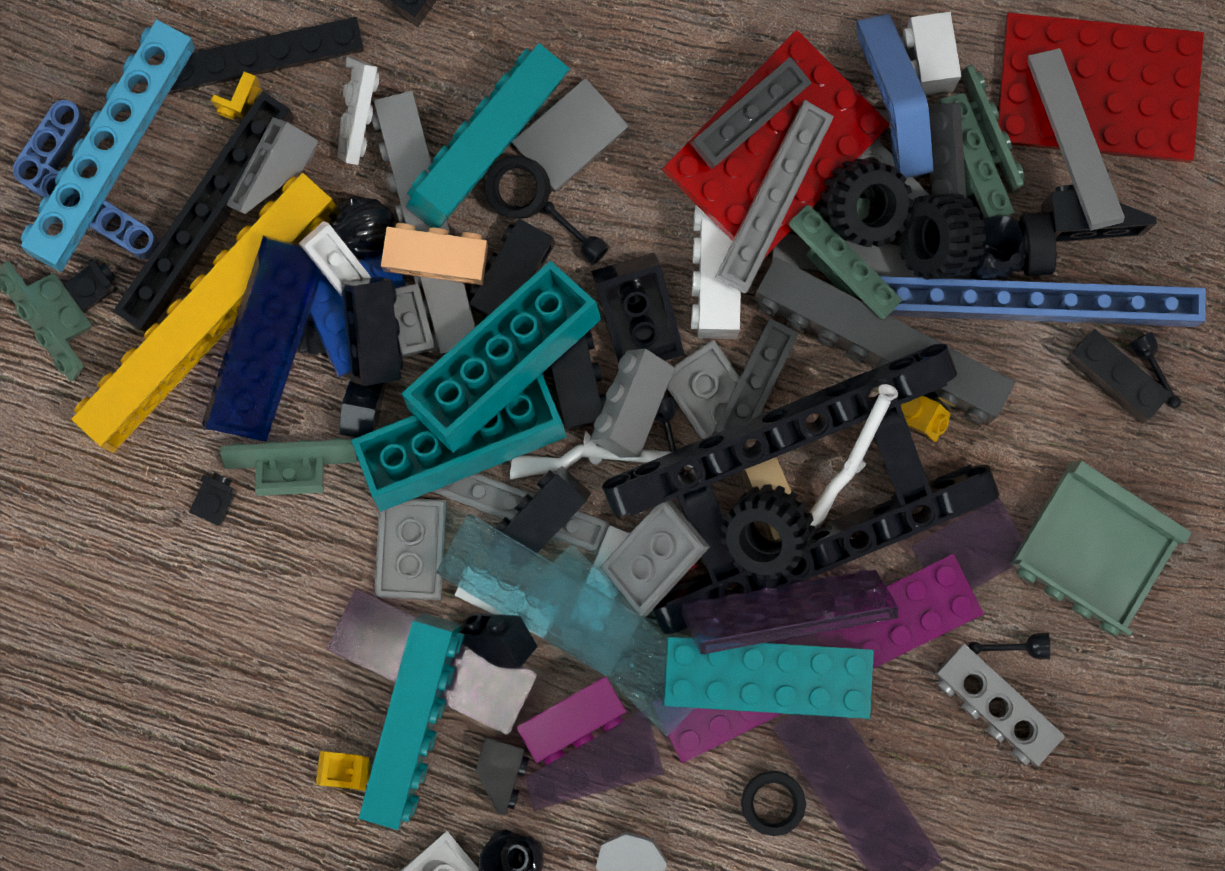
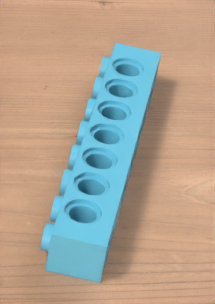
M157 19L152 27H147L142 33L139 41L141 46L136 54H131L127 58L123 66L124 74L118 83L114 82L109 88L106 95V100L108 101L102 111H96L89 123V128L91 129L85 139L81 138L76 143L72 152L73 159L69 166L63 167L58 173L55 180L57 186L51 196L46 195L41 201L38 208V213L40 214L34 224H29L22 233L21 247L26 254L61 273L195 50L191 37ZM154 55L164 56L161 64H148L150 58ZM143 82L148 84L144 92L138 94L132 92V88L137 83ZM128 110L131 112L130 117L126 121L119 122L115 120L116 115L120 111ZM111 138L114 140L111 148L107 150L98 149L99 143L103 139ZM89 166L97 167V172L93 177H81L85 168ZM76 194L80 196L77 205L73 207L64 205L66 198L70 195ZM52 224H63V229L59 234L54 236L48 235V228Z

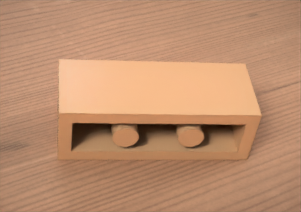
M396 223L395 228H386L381 267L384 272L483 285L488 243L487 240H481L482 235L463 232L462 237L448 235V230L441 228H429L428 232L415 231L416 227L414 225Z

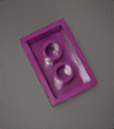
M605 676L516 728L535 762L538 763L543 760L548 765L564 756L562 748L573 743L575 748H578L594 739L591 732L603 726L605 731H608L622 723L623 719L620 715L626 713Z

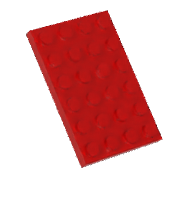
M1008 12L1005 24L998 103L999 119L997 122L1002 132L1005 131L1008 134L1011 145L1060 150L1027 63L1029 55L1060 48L1100 154L1191 163L1194 160L1204 32Z
M797 29L661 169L733 241L801 103L806 100L834 116L765 257L790 232L792 228L789 226V222L807 205L813 207L820 200L821 192H826L827 186L823 185L826 178L832 179L834 177L831 172L836 167L843 169L842 163L846 161L854 162L855 159H858L890 125ZM791 57L812 83L711 169L690 142Z

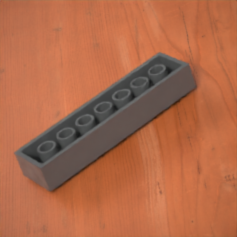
M776 256L762 280L753 301L758 304L757 310L772 318L777 314L788 320L786 325L800 333H804L807 330L817 335L816 341L832 349L836 345L847 351L845 356L860 364H863L865 360L876 366V368L926 347L940 344L939 341L889 315L885 319L879 318L866 303ZM948 347L957 375L947 382V386L928 394L935 397L934 401L939 402L945 409L952 410L954 407L964 412L963 417L969 422L981 426L982 423L988 425L1000 414L1016 382Z

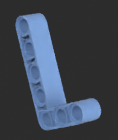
M890 14L857 20L856 29L860 46L890 115L893 159L895 168L898 169L897 173L903 174L906 178L933 172V157L928 102Z
M60 100L51 106L13 165L14 177L28 190L41 198H44L46 195L51 196L53 187L56 185V177L59 173L57 168L84 129V114L73 102ZM68 111L74 112V119L71 123L61 124V117L64 113ZM56 139L55 148L50 152H43V144L46 140ZM31 166H37V175L33 179L26 180L25 171ZM76 194L70 195L66 198L64 205L67 207L77 205L80 196ZM107 201L103 202L89 226L92 230L140 259H149L159 244L157 236L147 226ZM119 217L121 219L120 228L114 232L107 231L108 222L112 218ZM140 235H148V245L143 249H135L134 242L136 238Z

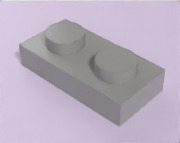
M414 284L396 288L397 300L394 304V312L400 326L397 342L402 357L432 351L435 346L419 285Z

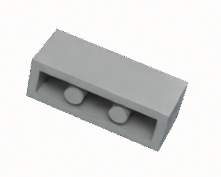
M647 349L628 350L622 356L618 364L619 370L615 380L607 391V399L602 412L594 423L595 429L590 440L619 458L640 457L675 367Z

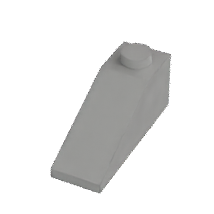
M273 117L226 206L244 214L249 212L283 186L290 178L296 176L304 169L305 165L312 160L315 154V146L318 140L290 123Z

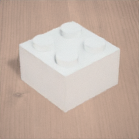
M951 12L911 17L907 28L903 29V37L900 38L925 95L930 96L953 92L961 78Z

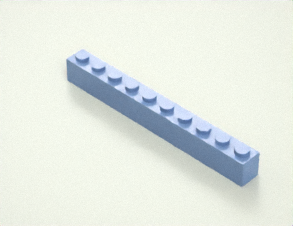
M880 276L902 299L889 316L1197 327L1205 322L1206 288L968 279L927 280L924 278Z

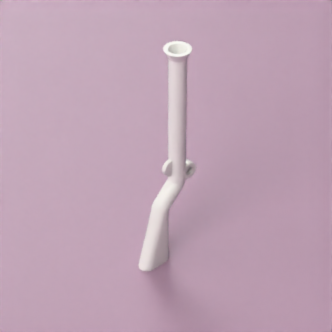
M888 384L879 386V396L847 462L844 464V468L826 486L809 513H812L814 518L810 525L815 526V530L822 526L837 494L856 473L865 467L866 463L863 461V458L891 401L898 397V392L893 386Z
M585 430L584 444L575 446L560 458L521 455L512 459L510 480L546 474L549 470L556 472L561 466L568 469L582 457L589 458V461L594 465L600 464L602 459L647 463L672 452L642 449L640 457L619 458L590 440L591 436Z

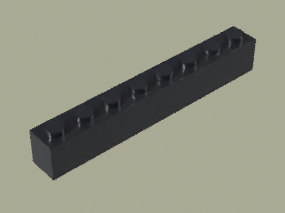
M261 92L113 310L115 314L144 333L153 324L157 323L233 209L226 206L272 118L274 117L291 124L295 117L290 108L267 93Z

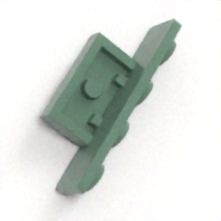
M973 64L966 66L961 73L962 80L972 101L969 104L994 164H999L1010 192L1014 193L1024 185V171L1018 161L1014 162L1010 152L1012 149L1010 138L1005 131H1001L997 122L999 119L998 110L992 101H988L984 92L986 83L980 71L976 72Z
M961 93L942 98L937 103H960L966 198L976 197L985 219L996 215L1011 216L1014 214V209L966 94Z
M810 205L804 207L789 222V226L811 247L805 255L839 290L854 298L859 296L879 318L885 319L902 301L899 295Z
M9 261L2 263L0 267L1 291L9 295L16 305L18 315L32 327L38 343L42 347L47 348L54 358V364L61 374H65L69 381L77 379L84 366L67 342L88 332L92 324L55 273L27 286Z
M343 438L327 441L300 440L288 443L270 441L264 444L249 445L235 443L220 447V454L225 469L256 468L255 491L257 496L324 493V464L357 462V455L351 442L352 439L346 440Z

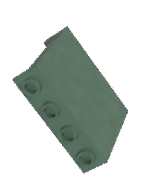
M1071 461L1010 564L1018 569L1016 574L1025 581L1032 584L1038 581L1046 587L1044 592L1060 602L1064 598L1072 603L1073 607L1071 609L1078 615L1086 619L1092 616L1100 621L1099 628L1114 637H1117L1118 634L1131 636L1133 631L1128 629L1129 624L1177 544H1186L1192 532L1083 461Z

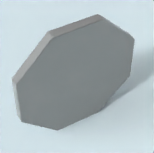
M624 832L602 842L595 867L598 871H665L668 861L653 839Z

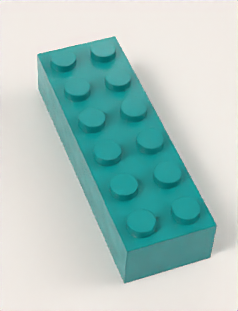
M538 43L533 51L526 48L515 61V65L509 73L506 72L501 77L488 97L486 96L476 107L473 115L468 120L470 123L465 120L458 128L448 144L451 148L449 149L444 145L437 153L427 169L430 173L423 170L412 183V187L407 192V195L411 198L405 207L429 227L440 228L556 90L570 68L540 43Z
M550 260L401 393L409 411L454 453L601 320L597 303Z
M540 374L454 453L415 415L352 439L351 442L372 498L380 512L564 439L567 435L544 377Z
M425 613L412 620L358 819L398 830L404 822L409 823L411 816L415 815L420 796L415 795L416 789H419L420 783H424L429 764L424 763V759L428 756L429 751L433 750L438 732L434 731L433 727L437 723L438 718H442L447 699L442 698V694L447 686L451 685L456 667L451 666V661L456 653H460L464 640V634L459 633L462 624Z
M668 637L666 638L662 706L870 719L874 650Z

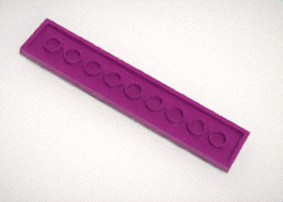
M951 554L772 644L874 650V669L984 613L954 554ZM663 697L652 702L682 763L781 715L780 713L662 706Z

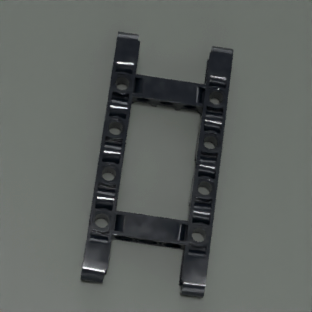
M940 343L926 347L677 449L672 453L618 474L603 483L602 489L612 513L616 516L626 514L632 516L678 497L686 519L710 546L701 556L708 573L673 587L654 607L653 612L664 634L679 632L734 608L744 606L989 504L999 497V490L989 465L982 464L972 467L970 464L928 482L900 406L947 386V382L956 377L957 371L948 345ZM883 384L893 386L898 392V397L891 401L873 438L885 462L882 464L883 469L889 476L895 489L893 496L890 497L891 500L870 509L864 507L830 521L828 526L816 530L812 536L813 542L798 565L785 576L781 574L779 578L771 579L767 575L765 580L758 579L756 573H752L749 576L744 573L745 568L734 566L732 563L735 559L732 556L727 557L724 552L728 546L722 545L721 536L724 534L721 531V527L725 520L710 484L867 420L879 396L878 394L874 397H869L870 391ZM819 413L815 421L805 423L806 418L810 414ZM756 439L755 444L751 448H742L745 441ZM687 465L693 466L688 474H678L682 467ZM924 505L920 512L912 513L915 507ZM862 531L859 537L850 539L854 532ZM738 582L734 589L725 590L730 583Z

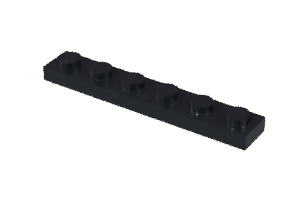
M357 17L194 52L172 86L171 91L172 93L241 79L243 72L259 75L363 52L364 47Z

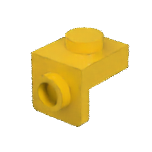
M243 72L231 101L214 94L210 101L217 108L216 113L231 120H234L236 116L244 119L250 107L261 94L262 88H259L260 82L256 76Z
M921 396L900 405L908 428L924 434L929 440L937 442L939 436L946 431L951 414L939 402Z
M320 751L316 785L365 791L366 783L369 781L372 770L369 757L357 754Z

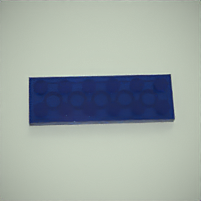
M263 235L201 424L205 429L264 442L267 441L322 276L321 270L301 245Z

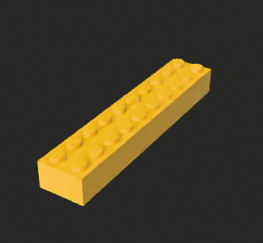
M304 173L298 178L293 176L285 183L281 190L283 194L275 202L271 200L261 209L258 221L252 227L247 225L239 232L236 237L238 242L229 251L227 249L223 250L214 259V267L206 276L204 274L199 275L190 285L192 291L183 300L181 298L177 299L168 308V316L160 325L158 323L153 324L143 336L146 340L137 349L133 347L125 353L120 360L122 365L114 374L112 372L106 374L97 385L99 390L91 398L85 397L75 407L74 412L76 414L71 420L100 447L114 453L301 254L304 249L299 243L323 221L331 222L329 215L337 208L334 201Z

